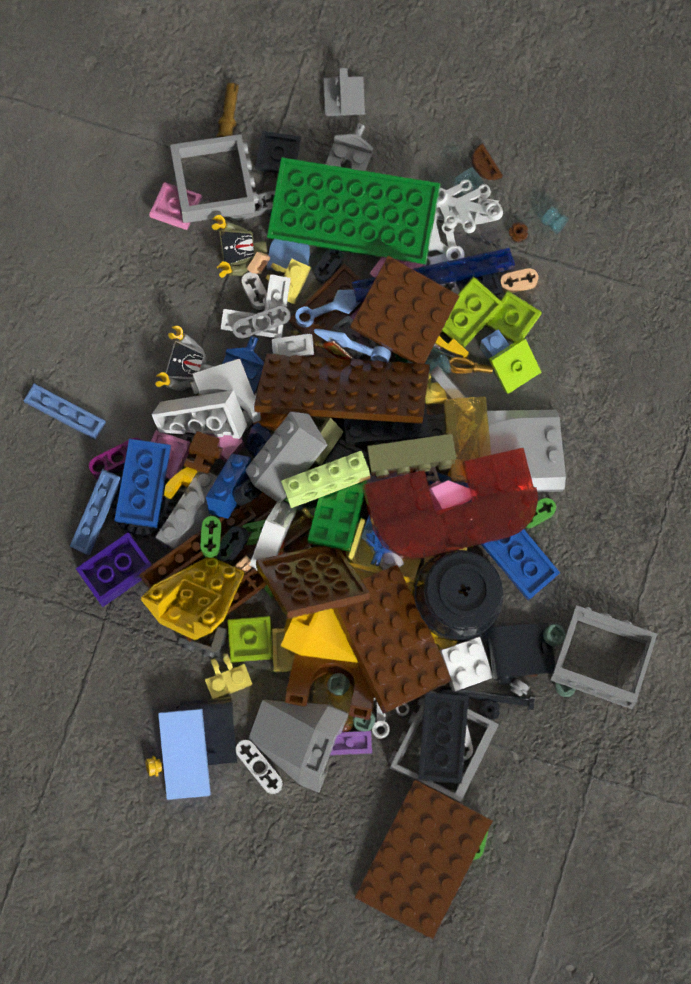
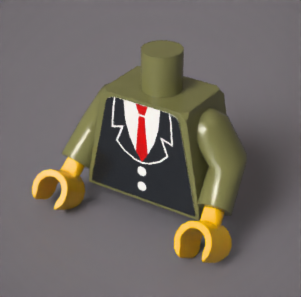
M221 215L212 218V220L218 222V224L214 223L212 225V229L217 230L221 228L220 239L223 262L217 266V269L220 268L223 271L219 273V276H243L249 271L247 267L257 252L267 253L266 241L254 242L251 231L225 221Z

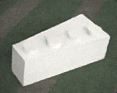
M234 390L163 401L158 404L152 413L157 429L162 433L185 434V432L196 433V431L205 434H214L215 437L230 435L233 438L240 439L248 426Z

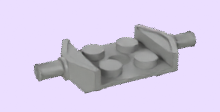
M360 123L357 124L354 134L335 135L334 143L325 165L341 167L342 164L348 163L352 166L351 169L366 171L373 153V147L361 137L365 129L363 124L361 127Z

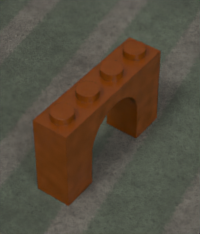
M295 653L285 703L306 707L312 683L320 676L334 675L336 673H342L350 681L353 696L349 716L370 720L374 695L359 663L300 656Z

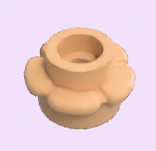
M246 555L234 567L244 571V574H246L253 566H250L251 559Z

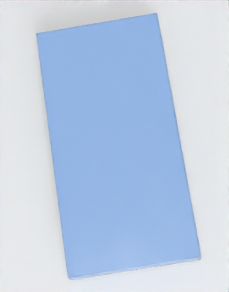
M202 709L158 713L167 800L210 796Z

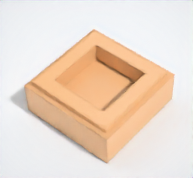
M257 252L247 270L251 273L261 274L269 262L270 256L266 253Z

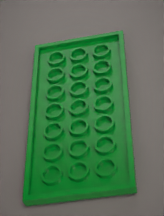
M281 158L267 238L382 258L390 256L395 260L426 265L441 184Z

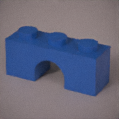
M231 453L206 496L209 514L229 519L237 505L233 497V489L249 477L245 470L251 463V457Z

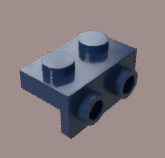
M257 423L250 431L245 448L254 458L271 437L268 429Z

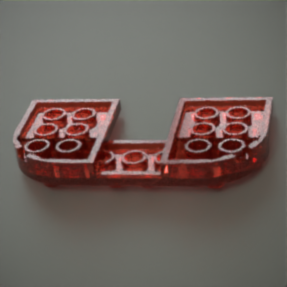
M524 448L463 461L462 464L472 502L435 511L424 470L362 485L376 537L386 549H389L399 557L415 560L502 540L519 533L533 519L538 504L537 487L533 486Z

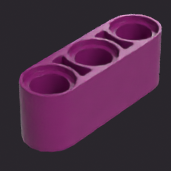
M132 438V439H134V440H141V441H143V440L140 439V438ZM129 440L94 457L90 461L89 469L94 478L98 479L101 472L94 471L95 467L100 464L105 466L104 470L113 474L124 469ZM122 455L123 459L121 462L116 463L113 462L114 457Z

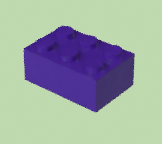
M127 533L77 567L76 570L100 605L104 607L140 582L139 574L152 565L131 535Z

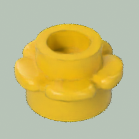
M155 756L146 759L148 776L154 775L157 777L158 772H162L160 759H156Z

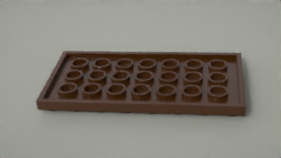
M266 354L254 403V412L274 414L296 412L318 417L423 424L430 364L387 363L379 360L370 361L299 355L289 357L279 354Z

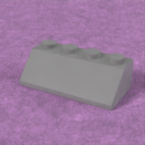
M290 412L245 471L255 487L278 503H282L286 498V494L281 480L306 472L326 448L327 443L309 414Z
M197 472L157 534L156 539L159 543L173 551L202 530V523L208 516L221 518L209 514L206 496L217 476L210 472L209 474Z

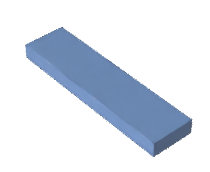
M36 384L32 385L23 400L26 404L95 440L106 423L105 420Z
M102 469L70 547L84 554H91L122 477Z

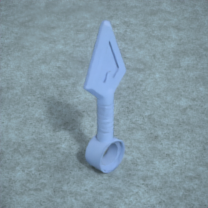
M338 290L331 303L313 310L309 307L299 308L296 312V323L301 327H309L312 325L315 317L335 309L349 314L365 299L369 290ZM301 313H308L311 317L310 320L307 322L301 321L299 319Z
M314 329L315 334L328 342L335 341L341 348L348 347L371 356L370 359L372 361L389 362L391 352L385 347L376 346L371 348L350 340L345 333Z

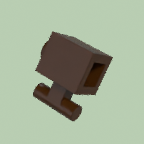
M196 431L189 448V457L195 460L186 458L184 466L209 474L211 466L204 464V462L213 465L215 459L220 458L223 447H220V439Z

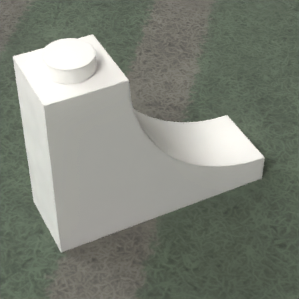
M240 359L193 373L194 382H191V387L194 394L198 393L200 396L234 390L240 407L248 413L252 422L261 420L260 413L254 412L255 396Z
M283 501L282 503H276L265 521L250 566L257 570L256 560L278 555L286 533L297 512V507L291 508L290 504Z

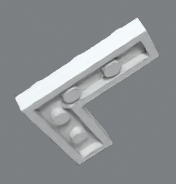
M270 275L265 311L277 306L287 307L291 278ZM223 309L221 329L233 331V325L236 321L255 314ZM279 309L278 314L275 316H271V312L268 313L271 318V325L275 324L273 320L277 318L283 321L286 312H282ZM259 316L256 320L257 326L259 328L267 326L268 321L266 317ZM252 319L248 320L250 324L247 326H243L240 323V328L237 331L245 333V330L252 328V332L256 331L252 325ZM284 324L255 335L282 338Z

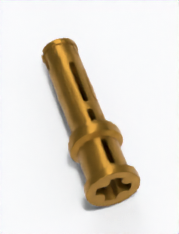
M234 83L226 85L222 117L218 120L220 127L216 138L232 136L233 128L236 126L234 114L239 86Z

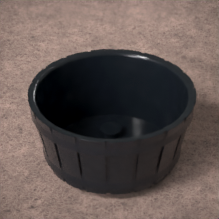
M450 550L433 556L421 567L418 572L419 574L416 575L412 595L421 618L433 634L451 641H466L482 635L495 623L502 609L503 586L497 570L488 560L470 551ZM464 584L465 587H470L468 596L458 593V590L461 589L460 585Z

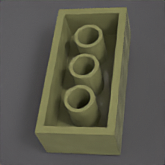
M453 434L368 446L371 476L376 475V479L389 477V473L397 472V476L407 475L410 470L416 469L418 473L430 471L431 467L438 466L439 470L451 468V465L455 464L456 461Z

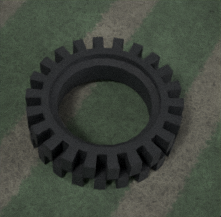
M165 480L162 497L163 503L157 528L117 522L119 527L123 528L126 533H132L136 537L138 535H142V537H147L150 534L151 536L156 535V532L161 530L176 506L175 495L172 499L164 495L165 486L168 482ZM121 483L111 504V512L114 519Z

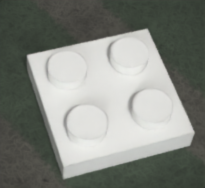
M480 637L440 650L452 680L450 681L452 691H457L493 678Z

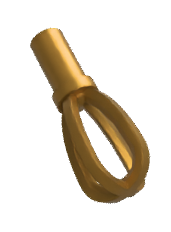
M454 356L449 360V370L453 373L482 372L492 374L493 371L491 365L474 363L472 360L464 357ZM453 362H457V363L466 364V365H469V366H472V367H471V368L455 367V366L452 365V363H453Z

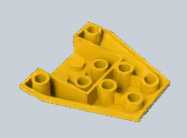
M206 557L153 585L141 597V601L161 625L196 640L211 633L225 619L244 576V571L213 557Z
M333 609L293 617L281 647L300 656L358 663Z

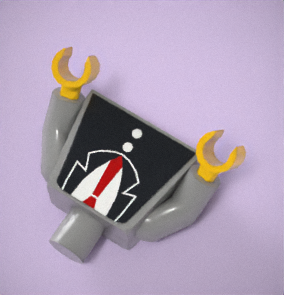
M173 326L172 328L176 330L177 334L175 336L173 333H168V336L171 339L178 338V341L174 343L166 373L162 372L156 375L162 379V382L157 381L155 385L157 387L165 385L167 388L181 392L192 388L191 382H194L193 373L215 366L206 364V354L194 339L183 333L180 326Z

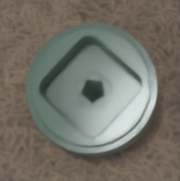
M551 624L543 632L544 640L550 646H557L563 643L566 636L563 627L558 624Z
M336 673L329 678L327 687L334 695L341 696L348 691L350 681L342 673Z
M555 683V690L562 697H570L576 691L574 688Z
M372 712L370 720L358 717L353 719L354 726L359 731L371 730L376 721Z

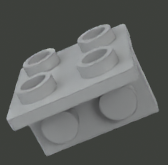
M339 68L340 76L324 78L326 116L365 114L363 77H348L347 68Z

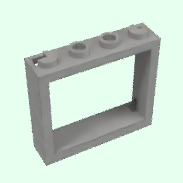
M242 134L170 145L183 223L208 220L217 215L228 217L255 213V203H258L257 193L252 191V187H255L254 177L249 175V171L252 170L250 158L246 159L245 154H248L247 142H243ZM238 150L247 197L189 206L181 158Z
M576 605L551 681L632 709L636 704L657 633L648 631L646 627L634 626L627 620L614 619L607 613H597L589 607L583 608ZM577 620L645 644L631 692L562 668Z
M423 694L417 703L421 706L417 713L413 712L408 721V724L411 725L408 732L403 731L398 741L401 744L398 752L394 750L388 761L392 763L390 769L413 781L417 780L460 803L499 724L468 709L467 719L487 730L462 778V784H459L455 793L432 781L418 780V774L399 764L424 716L425 694Z

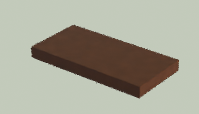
M343 264L301 307H309L313 310L333 302L338 290H370L371 287ZM363 301L349 314L335 309L315 317L312 325L309 327H301L296 323V313L290 318L289 323L303 335L312 334L313 344L320 347L326 340L315 334L314 329L331 331L335 324L348 315L351 316L362 305ZM305 312L299 315V319L303 322H307L311 318Z

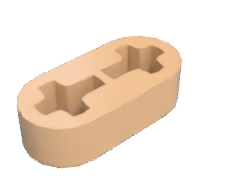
M531 268L510 272L502 276L500 285L505 293L507 291L515 293L532 289L537 285L538 273ZM526 275H529L530 278H533L531 283H529L528 280H524L526 279ZM507 279H510V282H514L512 287L505 284Z

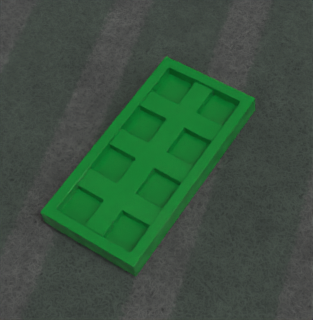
M368 480L318 499L308 543L345 551L351 550Z

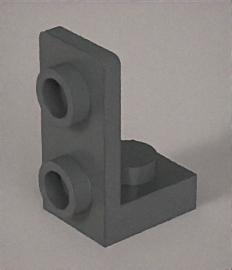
M220 627L217 628L216 632L213 631L209 644H212L211 647L193 641L188 642L180 637L178 643L182 646L181 649L193 652L195 649L201 651V655L214 658V655L220 657L227 631Z

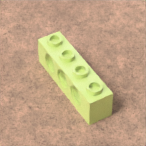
M359 451L281 480L290 507L293 508L368 480L371 477L363 453Z

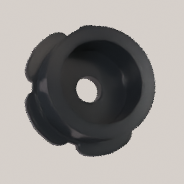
M485 700L483 705L479 707V713L489 720H495L500 715V706L497 702Z

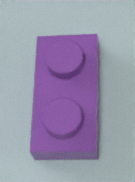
M371 731L342 732L336 737L330 755L372 754Z

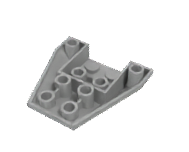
M263 699L248 740L298 784L319 793L327 774L324 770L336 737L342 733L349 713L327 704L307 703L306 707L285 703V701Z

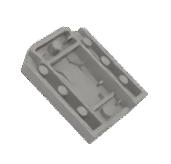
M556 410L486 411L484 413L482 422L476 432L480 474L483 480L485 479L490 486L491 493L562 492L565 489L566 474L560 417Z

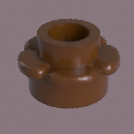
M516 222L509 228L508 233L512 240L521 242L528 237V228L525 224Z

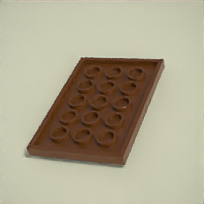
M398 564L361 580L370 593L369 600L332 608L383 714L452 681L429 628L417 610L414 597Z
M415 780L355 898L433 939L493 820Z

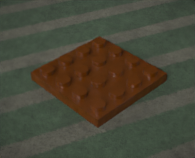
M388 256L349 328L414 364H425L460 296Z
M318 546L256 560L257 570L287 619L369 600V591L340 549Z

